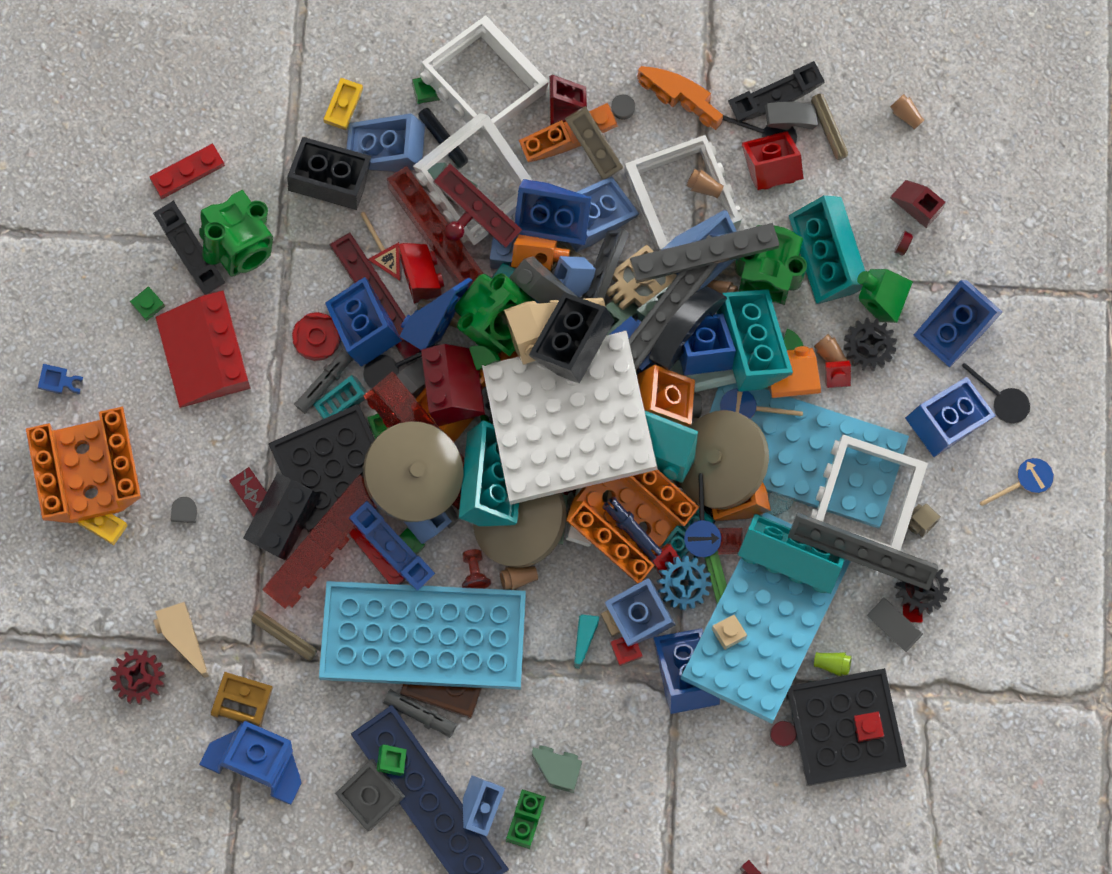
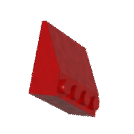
M223 290L200 296L155 317L180 408L251 389Z

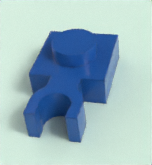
M43 364L37 389L62 394L64 387L73 393L80 394L81 389L74 388L72 382H82L83 377L76 375L67 377V369Z

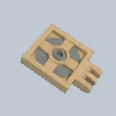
M645 245L631 257L654 251L648 245ZM628 258L615 269L612 279L616 283L608 288L606 294L610 297L618 292L612 300L618 303L624 298L619 304L622 310L633 302L641 307L669 286L677 275L673 274L636 283L630 258Z

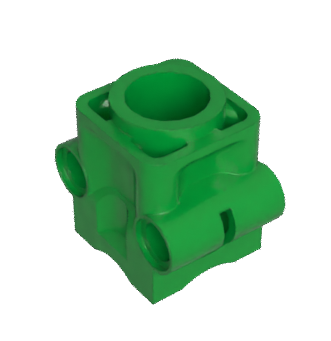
M242 189L232 194L224 203L212 204L202 209L200 213L201 228H199V236L203 240L202 257L204 261L211 265L221 262L231 277L240 273L250 272L261 266L271 256L273 235L266 227L267 205L256 200L251 202Z
M774 225L780 245L779 248L737 258L734 269L741 276L738 292L769 290L772 302L785 305L789 290L794 291L801 287L807 263L803 257L799 256L803 238L787 228Z
M499 273L493 278L486 274H481L455 305V312L460 316L457 328L477 345L488 347L497 354L503 351L510 357L515 351L504 310L536 300L503 273Z

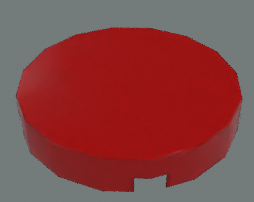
M320 312L305 315L300 321L298 320L292 332L293 345L297 352L305 359L312 361L325 360L331 357L339 348L341 341L332 318Z

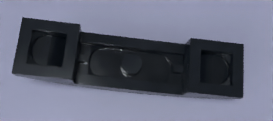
M815 61L793 70L792 75L752 93L747 91L728 100V103L737 121L742 122L766 114L765 105L767 103L793 102L824 84L825 81Z
M174 200L155 211L153 214L203 294L207 295L225 284L215 265L204 261L202 257L203 247L187 224L185 217Z
M708 286L691 296L678 309L663 329L650 353L649 361L669 371L684 353L682 346L707 315L714 316L727 300V297Z

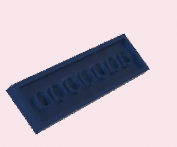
M393 705L351 733V736L367 759H374L376 763L378 762L379 747L383 744L407 749L404 774L401 776L386 774L405 795V798L399 804L449 874H505L509 871V868L485 835L463 828L462 802Z

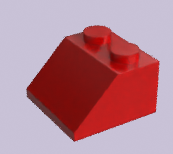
M788 131L742 142L749 173L757 190H766L773 186L791 184L804 179L801 154Z
M398 244L400 260L413 303H418L421 299L429 300L441 296V288L445 287L441 273L436 274L434 265H438L435 252H430L427 244Z

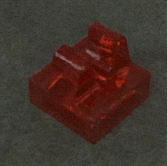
M718 528L721 534L718 554H738L743 543V528Z

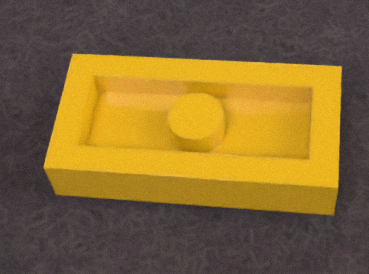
M340 78L324 116V123L347 130L363 91V85Z
M113 514L76 522L112 545H115L128 526L125 521Z

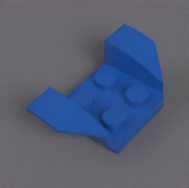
M247 721L238 726L236 731L210 742L199 763L200 766L218 774L221 773L224 767L271 788V797L290 805L302 784L293 756L291 740Z

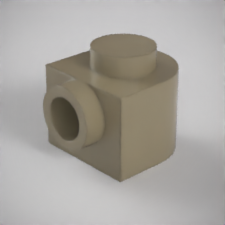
M927 503L923 506L918 504L913 509L908 529L923 538L936 525L941 516Z

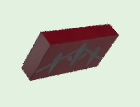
M250 467L231 478L229 482L254 517L267 492Z

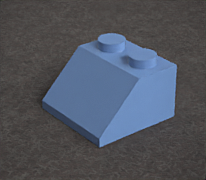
M649 578L605 601L627 646L653 638L676 625L654 583Z

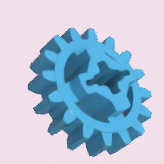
M683 556L682 561L679 557H673L674 564L665 562L667 570H659V573L663 575V579L657 580V583L663 586L658 590V593L666 594L662 600L664 602L672 600L670 607L675 608L679 604L680 610H686L687 604L690 609H694L695 601L699 604L704 603L701 596H709L710 593L705 588L706 586H712L711 582L706 581V578L711 574L703 572L706 565H697V558H692L689 562V556ZM679 567L677 574L670 577L672 572ZM692 569L697 573L699 579L692 574ZM680 580H688V585H680ZM670 586L676 591V596L672 593ZM698 588L697 592L691 597V592Z

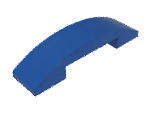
M368 501L349 517L369 543L416 591L435 574L421 557L416 555L395 533Z

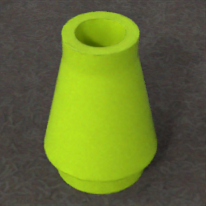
M816 652L814 667L821 668L837 676L849 675L852 656L846 655V652Z

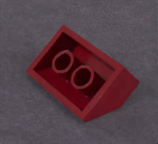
M449 344L422 349L429 414L438 427L485 415L480 372L476 370L470 349Z

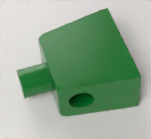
M888 269L862 271L857 278V282L862 285L859 301L875 318L879 319V322L897 323L913 281Z

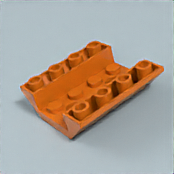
M123 406L100 411V420L53 430L50 423L26 428L43 520L76 523L107 514L122 512L141 498ZM81 444L89 445V450L84 454L76 452ZM92 488L98 490L96 497L91 499L85 497L87 490Z
M659 470L583 487L573 499L566 520L637 584L643 581L654 564L649 561L646 554L623 529H619L616 526V521L603 509L602 495L606 490H609L612 493V497H615L627 512L630 511L634 515L633 519L638 524L645 522L648 527L647 535L660 548L677 525L685 526L699 506Z

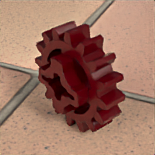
M134 649L132 656L125 652L124 660L116 659L119 666L111 667V670L116 675L111 676L110 680L117 683L112 689L115 692L120 691L118 697L121 700L127 696L129 704L136 699L137 703L142 705L143 698L151 702L150 695L155 694L159 696L160 693L157 687L165 686L160 681V678L166 677V674L159 671L164 667L161 662L155 664L157 661L156 655L148 658L149 652L147 650H144L142 655H140L138 650ZM136 662L135 665L127 667L129 664ZM148 664L152 666L154 676L148 674ZM140 672L143 678L138 679L136 682L133 679V675H138ZM122 678L128 680V690L124 688ZM149 686L147 690L140 692L141 689Z

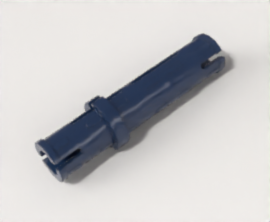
M615 497L609 498L608 501L614 508L605 502L603 509L616 521V526L619 529H623L650 561L655 560L657 557L652 553L651 549L658 556L662 553V549L633 519L634 515L630 511L627 512Z

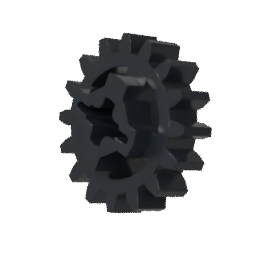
M866 318L864 324L857 320L855 323L856 328L850 326L848 329L849 334L844 337V341L848 343L844 344L843 350L850 351L846 358L855 359L853 366L858 365V363L862 364L863 371L866 369V366H870L872 371H875L876 365L884 368L885 361L890 363L893 358L890 354H895L896 348L893 345L896 344L897 339L891 338L894 331L886 330V322L879 325L878 318L874 320V323H870L869 318ZM863 331L862 338H857V340H854L855 337ZM870 341L871 345H874V347L870 348V345L866 344V342ZM886 348L885 352L880 357H877V352Z
M944 570L937 571L934 579L937 582L938 588L932 582L929 591L925 589L923 592H920L918 586L902 580L897 582L894 588L900 589V591L895 596L896 598H903L900 605L903 607L908 604L910 606L908 612L911 613L914 609H917L918 615H921L923 610H926L929 615L932 614L933 607L939 610L942 607L940 602L945 603L947 597L943 594L950 591L949 587L944 586L949 579L941 577ZM906 588L910 589L912 598L908 595ZM924 599L933 600L929 603H920Z

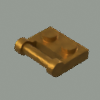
M224 672L211 710V716L217 718L222 716L242 723L247 721L261 727L273 686ZM224 700L257 709L255 716L224 707Z

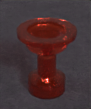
M471 549L463 552V562L469 563L470 575L465 578L462 588L485 589L489 587L491 580L485 574L480 573L478 562L483 559L482 551Z

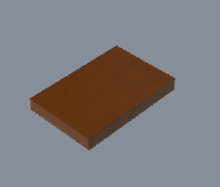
M403 684L400 695L471 719L482 688Z

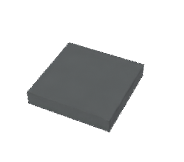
M370 759L335 793L367 832L371 831L405 798V795L386 773L377 771V763L374 759Z

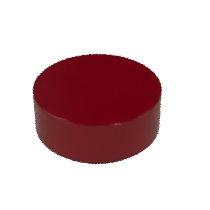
M904 231L894 253L901 256L905 255L913 239V234Z
M780 721L772 727L770 737L776 746L788 747L795 740L796 730L791 723Z

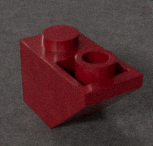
M905 180L890 196V199L926 229L939 216L946 203L927 186Z

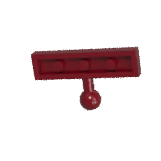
M450 163L433 181L436 186L465 211L457 222L453 221L447 224L445 235L448 239L452 241L460 240L464 235L465 226L472 219L504 248L522 230Z

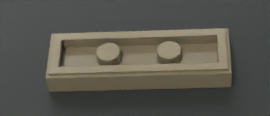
M586 106L565 118L603 180L623 169L622 164Z

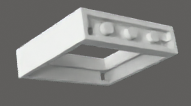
M485 15L421 62L419 74L425 84H430L439 99L449 104L455 116L462 118L467 124L477 114L435 70L481 37L531 89L491 119L496 128L499 129L544 95L549 81ZM480 129L473 133L478 135L482 141L485 139Z
M479 113L413 166L417 172L415 177L421 185H426L430 190L429 197L444 210L442 215L448 223L457 222L460 216L441 189L433 183L434 179L427 170L478 129H480L518 186H520L523 179L532 180L488 115ZM518 192L498 207L508 217L516 212ZM479 224L471 230L465 226L464 235L460 241L476 245L489 233Z
M706 135L625 163L624 173L656 251L663 249L671 241L667 242L640 173L699 152L710 176L724 185L719 196L724 210H727L735 228H740L741 219H743L740 212L741 209L739 205L735 206L733 202L734 193L730 184L726 185L723 178L725 176L724 168L721 162L717 163L714 156L716 155L715 146L708 142Z
M842 435L839 441L835 440L832 447L833 462L832 464L827 463L823 475L827 480L825 486H820L816 500L820 502L817 510H812L810 517L823 522L847 447L911 468L913 471L890 544L887 545L873 540L900 551L928 463Z

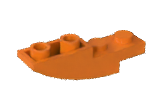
M641 66L638 69L637 79H639L640 85L647 90L651 89L655 92L657 98L662 103L674 107L680 101L686 111L694 112L705 126H711L715 130L722 124L723 114L709 104L711 93L686 77L664 69Z
M608 103L589 111L602 133L618 127ZM562 120L519 140L528 162L552 157L581 146L568 123Z

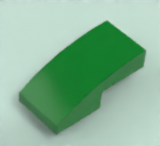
M521 790L506 842L530 849L546 796Z

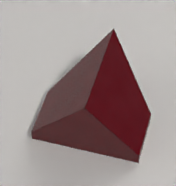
M555 75L549 76L550 125L561 120L566 122L565 118L585 106L587 108L586 86Z

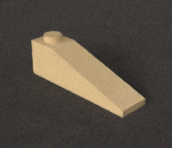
M603 298L585 299L596 304L605 306ZM550 300V303L538 304L536 301L525 302L504 310L515 351L523 365L536 361L529 356V353L559 302L558 300Z

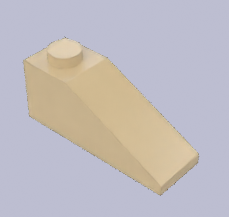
M185 602L155 611L157 619L153 621L157 633H162L164 638L204 678L209 677Z

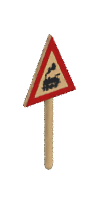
M361 212L365 224L381 251L368 260L401 282L399 242L385 249L365 212Z

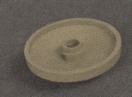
M720 410L702 416L689 427L698 431L695 460L683 483H679L684 492L699 504L698 474L702 473L704 506L712 509L736 507L756 493L766 476L769 464V449L766 438L760 427L753 420L740 413Z
M422 422L399 423L382 432L369 447L363 466L364 483L372 501L385 514L400 521L422 522L442 514L453 504L463 482V463L456 445L440 429Z
M558 493L520 502L518 520L515 525L477 526L473 524L475 538L479 547L490 559L508 567L523 568L542 561L555 549L564 532L566 506L563 495Z

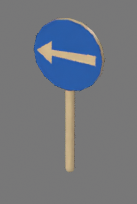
M738 388L726 392L720 402V410L734 411L750 419L755 415L756 411L795 416L803 415L802 411L756 406L754 396L749 391L739 392Z
M1038 458L1025 460L1017 471L1019 482L981 501L980 505L984 506L1020 486L1030 493L1039 494L1045 492L1053 483L1054 474L1052 468L1047 462Z

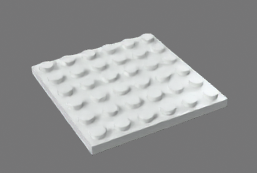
M627 331L606 335L580 384L558 376L537 361L523 365L519 357L495 362L487 366L482 365L510 504L658 470Z

